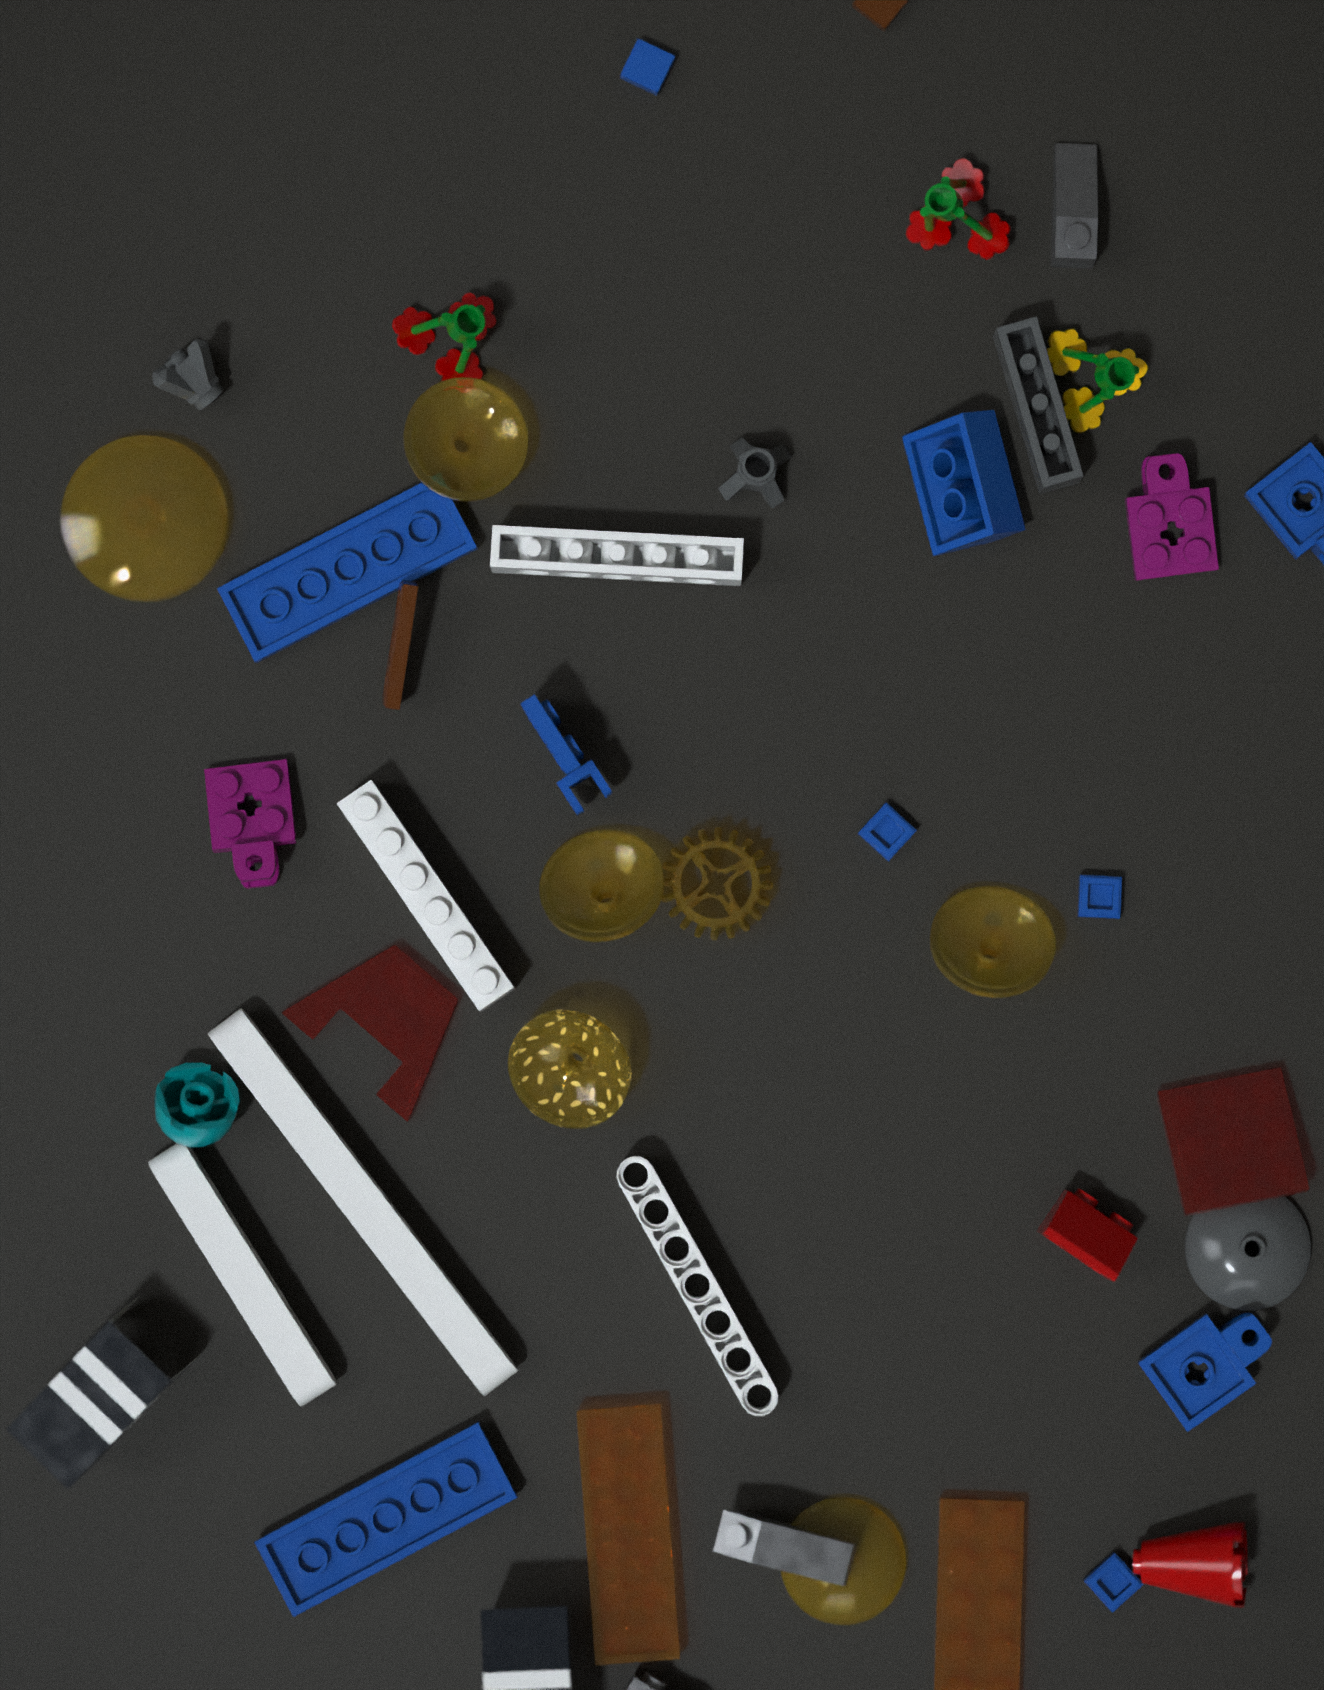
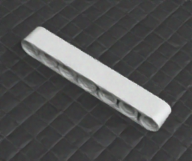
M176 1143L149 1160V1167L299 1406L303 1407L336 1386L337 1381L192 1148Z
M641 1156L626 1158L617 1169L618 1183L731 1387L748 1413L754 1416L769 1414L778 1403V1393L775 1384L654 1167L647 1159ZM631 1163L644 1165L648 1172L647 1181L639 1187L628 1185L623 1176L626 1166ZM654 1199L663 1201L669 1210L667 1218L658 1224L651 1223L644 1215L645 1205ZM674 1236L684 1238L689 1245L687 1256L680 1260L669 1258L664 1250L666 1241ZM695 1273L706 1276L710 1283L707 1293L700 1297L690 1295L685 1289L687 1278ZM720 1310L729 1316L730 1325L723 1333H713L706 1327V1318L712 1311ZM736 1347L746 1349L751 1356L749 1365L742 1370L730 1368L726 1362V1356L730 1350ZM757 1384L764 1385L771 1391L769 1402L762 1407H754L747 1401L749 1389Z

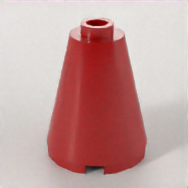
M1232 1522L1143 1540L1141 1549H1134L1133 1573L1141 1575L1143 1584L1236 1608H1244L1247 1587H1242V1582H1245V1575H1248V1547L1245 1522Z

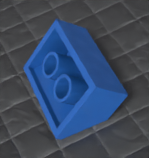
M995 410L961 413L902 436L933 556L997 541L1026 530Z

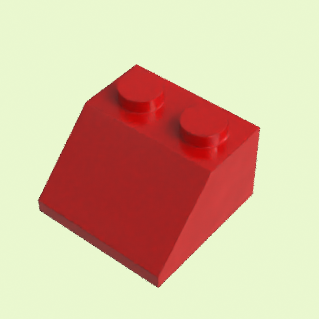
M1077 1188L1074 1194L1064 1190L1037 1229V1232L1104 1278L1115 1282L1138 1239L1130 1233L1134 1225L1115 1212H1112L1109 1218L1095 1209L1099 1202L1083 1190Z

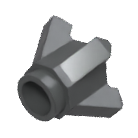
M195 339L186 351L183 348L175 351L163 363L164 365L155 369L152 373L153 383L157 388L185 399L190 405L194 404L199 411L212 403L224 390L218 383L219 378L215 375L208 341Z
M743 438L731 444L729 447L738 459L737 472L718 488L725 500L728 501L746 489L760 492L771 509L783 502L784 498L775 481L777 466L792 457L784 444L770 450L751 446Z

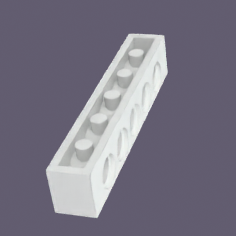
M492 525L490 568L492 573L741 586L744 538Z

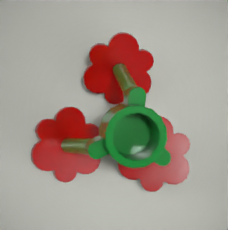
M963 158L957 160L953 168L948 167L943 170L941 183L933 185L927 191L925 206L920 211H914L910 214L909 220L911 225L906 230V236L910 242L920 243L921 248L924 250L933 249L935 244L938 246L947 245L951 240L949 227L952 225V220L958 218L971 228L973 236L970 237L967 244L969 251L973 254H980L983 259L988 260L994 256V253L1000 254L1008 249L1010 241L1006 235L1009 234L1011 227L1009 223L1002 221L1001 217L996 213H989L981 223L963 210V207H966L970 201H979L985 194V188L981 183L984 179L983 171L979 168L974 169L972 162Z
M466 293L462 297V302H456L451 305L449 313L445 312L440 317L434 319L426 311L417 312L415 308L408 307L404 310L403 315L396 316L393 319L392 328L398 334V346L401 348L408 347L412 354L420 355L426 351L427 344L435 340V333L431 329L446 326L449 336L456 342L463 344V350L460 352L457 349H450L446 357H440L436 361L435 369L439 375H442V384L449 388L455 386L460 392H469L473 389L475 382L481 380L483 375L482 370L477 367L479 359L472 350L477 346L476 341L486 336L487 328H492L496 324V318L491 314L494 305L493 301L487 296H480L476 299L474 294Z

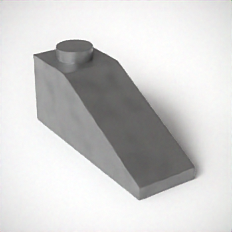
M1055 143L1050 267L1092 269L1097 259V145Z
M724 1510L713 1551L765 1567L846 1586L856 1544L746 1511Z

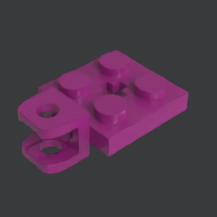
M1179 453L1145 457L1141 465L1143 495L1125 497L1134 580L1219 570L1209 487L1190 489L1187 464L1184 457ZM1163 464H1166L1170 470L1169 476L1166 479H1162L1159 475V468ZM1174 521L1176 528H1182L1183 536L1177 538V544L1174 546H1170L1169 540L1161 539L1160 536L1161 531L1166 530L1168 527L1167 523Z
M283 759L204 769L212 851L214 853L232 851L234 870L244 888L251 889L276 885L280 874L277 846L297 843L288 760ZM253 796L255 801H262V807L256 808L255 815L251 817L247 816L245 810H239L240 803L245 802V797ZM262 863V867L259 870L251 871L254 864Z

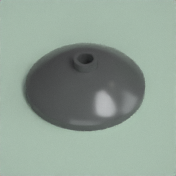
M1236 1185L1214 1193L1198 1207L1186 1231L1184 1250L1187 1267L1193 1280L1208 1297L1232 1309L1254 1311L1274 1306L1296 1290L1309 1266L1311 1241L1304 1218L1286 1197L1263 1186ZM1254 1240L1259 1246V1251L1255 1256L1249 1257L1246 1255L1244 1247L1248 1241Z

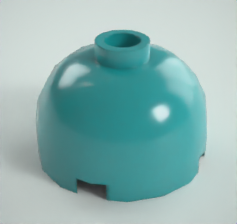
M184 1063L172 1067L165 1073V1078L156 1087L154 1106L156 1121L167 1137L183 1146L205 1147L216 1143L230 1131L237 1115L240 1101L236 1084L224 1071L223 1076H221L217 1072L210 1071L211 1065L205 1063Z

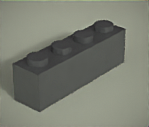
M1037 316L997 327L993 339L1039 495L1080 483L1084 475Z

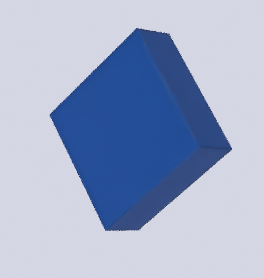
M637 39L620 74V79L658 96L675 61V56L643 40Z
M886 802L857 834L888 862L917 830Z
M1079 875L1077 917L1120 919L1122 877Z
M1115 1552L1110 1554L1083 1579L1112 1613L1144 1585Z

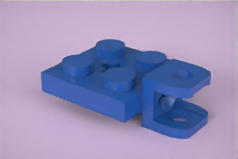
M1310 442L1244 494V497L1295 560L1311 549L1324 565V458ZM1297 491L1302 495L1312 494L1313 499L1310 502L1312 510L1307 512L1303 508L1297 510L1293 506L1296 501L1293 494Z
M534 694L520 703L524 713L566 777L556 783L577 816L584 813V809L571 789L584 780L592 777L605 798L613 794L592 760L583 766L580 765L579 761L584 759L583 753L570 734L563 738L556 727L562 723L548 699L540 703Z
M1250 1312L1241 1313L1233 1317L1218 1329L1205 1313L1137 1362L1183 1427L1189 1432L1256 1384L1245 1367L1261 1357L1270 1348L1272 1339L1258 1319ZM1249 1329L1254 1330V1339L1247 1343L1242 1342L1243 1332ZM1193 1361L1197 1365L1204 1362L1208 1367L1204 1371L1206 1380L1200 1384L1195 1379L1188 1382L1185 1378V1375L1189 1372L1187 1365Z

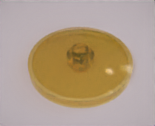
M147 435L131 436L102 446L78 467L63 497L61 530L66 549L72 561L80 572L95 586L112 596L124 600L156 602L173 598L188 591L211 571L226 541L228 508L223 489L217 477L205 461L195 452L167 438Z

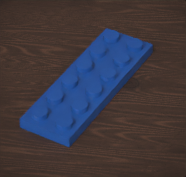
M437 474L218 587L217 590L254 662L257 664L398 591L399 582H402V580L415 582L477 550V546L440 475Z
M478 1421L257 1539L254 1543L292 1616L295 1617L516 1499L518 1495Z

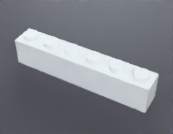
M370 780L339 801L337 805L480 1012L484 1011L516 989L376 784Z

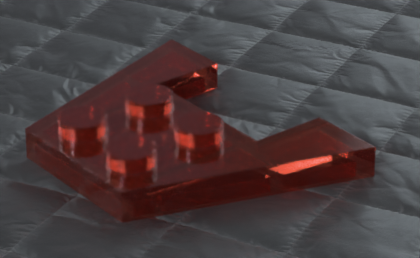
M394 945L281 1013L314 1040L339 1010L342 1009L403 1062L376 1095L404 1120L409 1122L459 1000Z

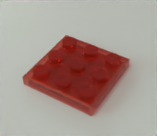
M1281 1067L1159 1091L1157 1093L1184 1216L1309 1191V1184Z

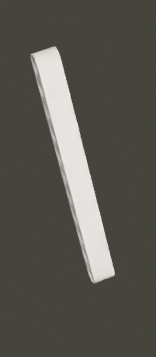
M239 1008L208 1032L209 1037L483 1396L488 1395L514 1375L518 1369L511 1358L249 1015L242 1008Z

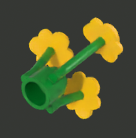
M1067 329L1065 333L1057 330L1049 336L1048 344L1050 348L1047 349V353L1055 375H1065L1068 370L1077 371L1081 365L1080 360L1094 363L1097 366L1094 376L1098 387L1101 388L1100 393L1092 397L1091 390L1083 387L1078 391L1073 388L1068 389L1062 396L1066 418L1070 420V426L1075 432L1083 433L1088 428L1095 429L1100 425L1099 416L1104 412L1103 401L1112 399L1114 395H1123L1128 389L1136 391L1140 388L1141 381L1139 378L1146 374L1147 364L1144 360L1135 358L1136 355L1132 349H1124L1121 353L1111 350L1106 354H1094L1087 352L1086 342L1078 338V333L1074 329Z

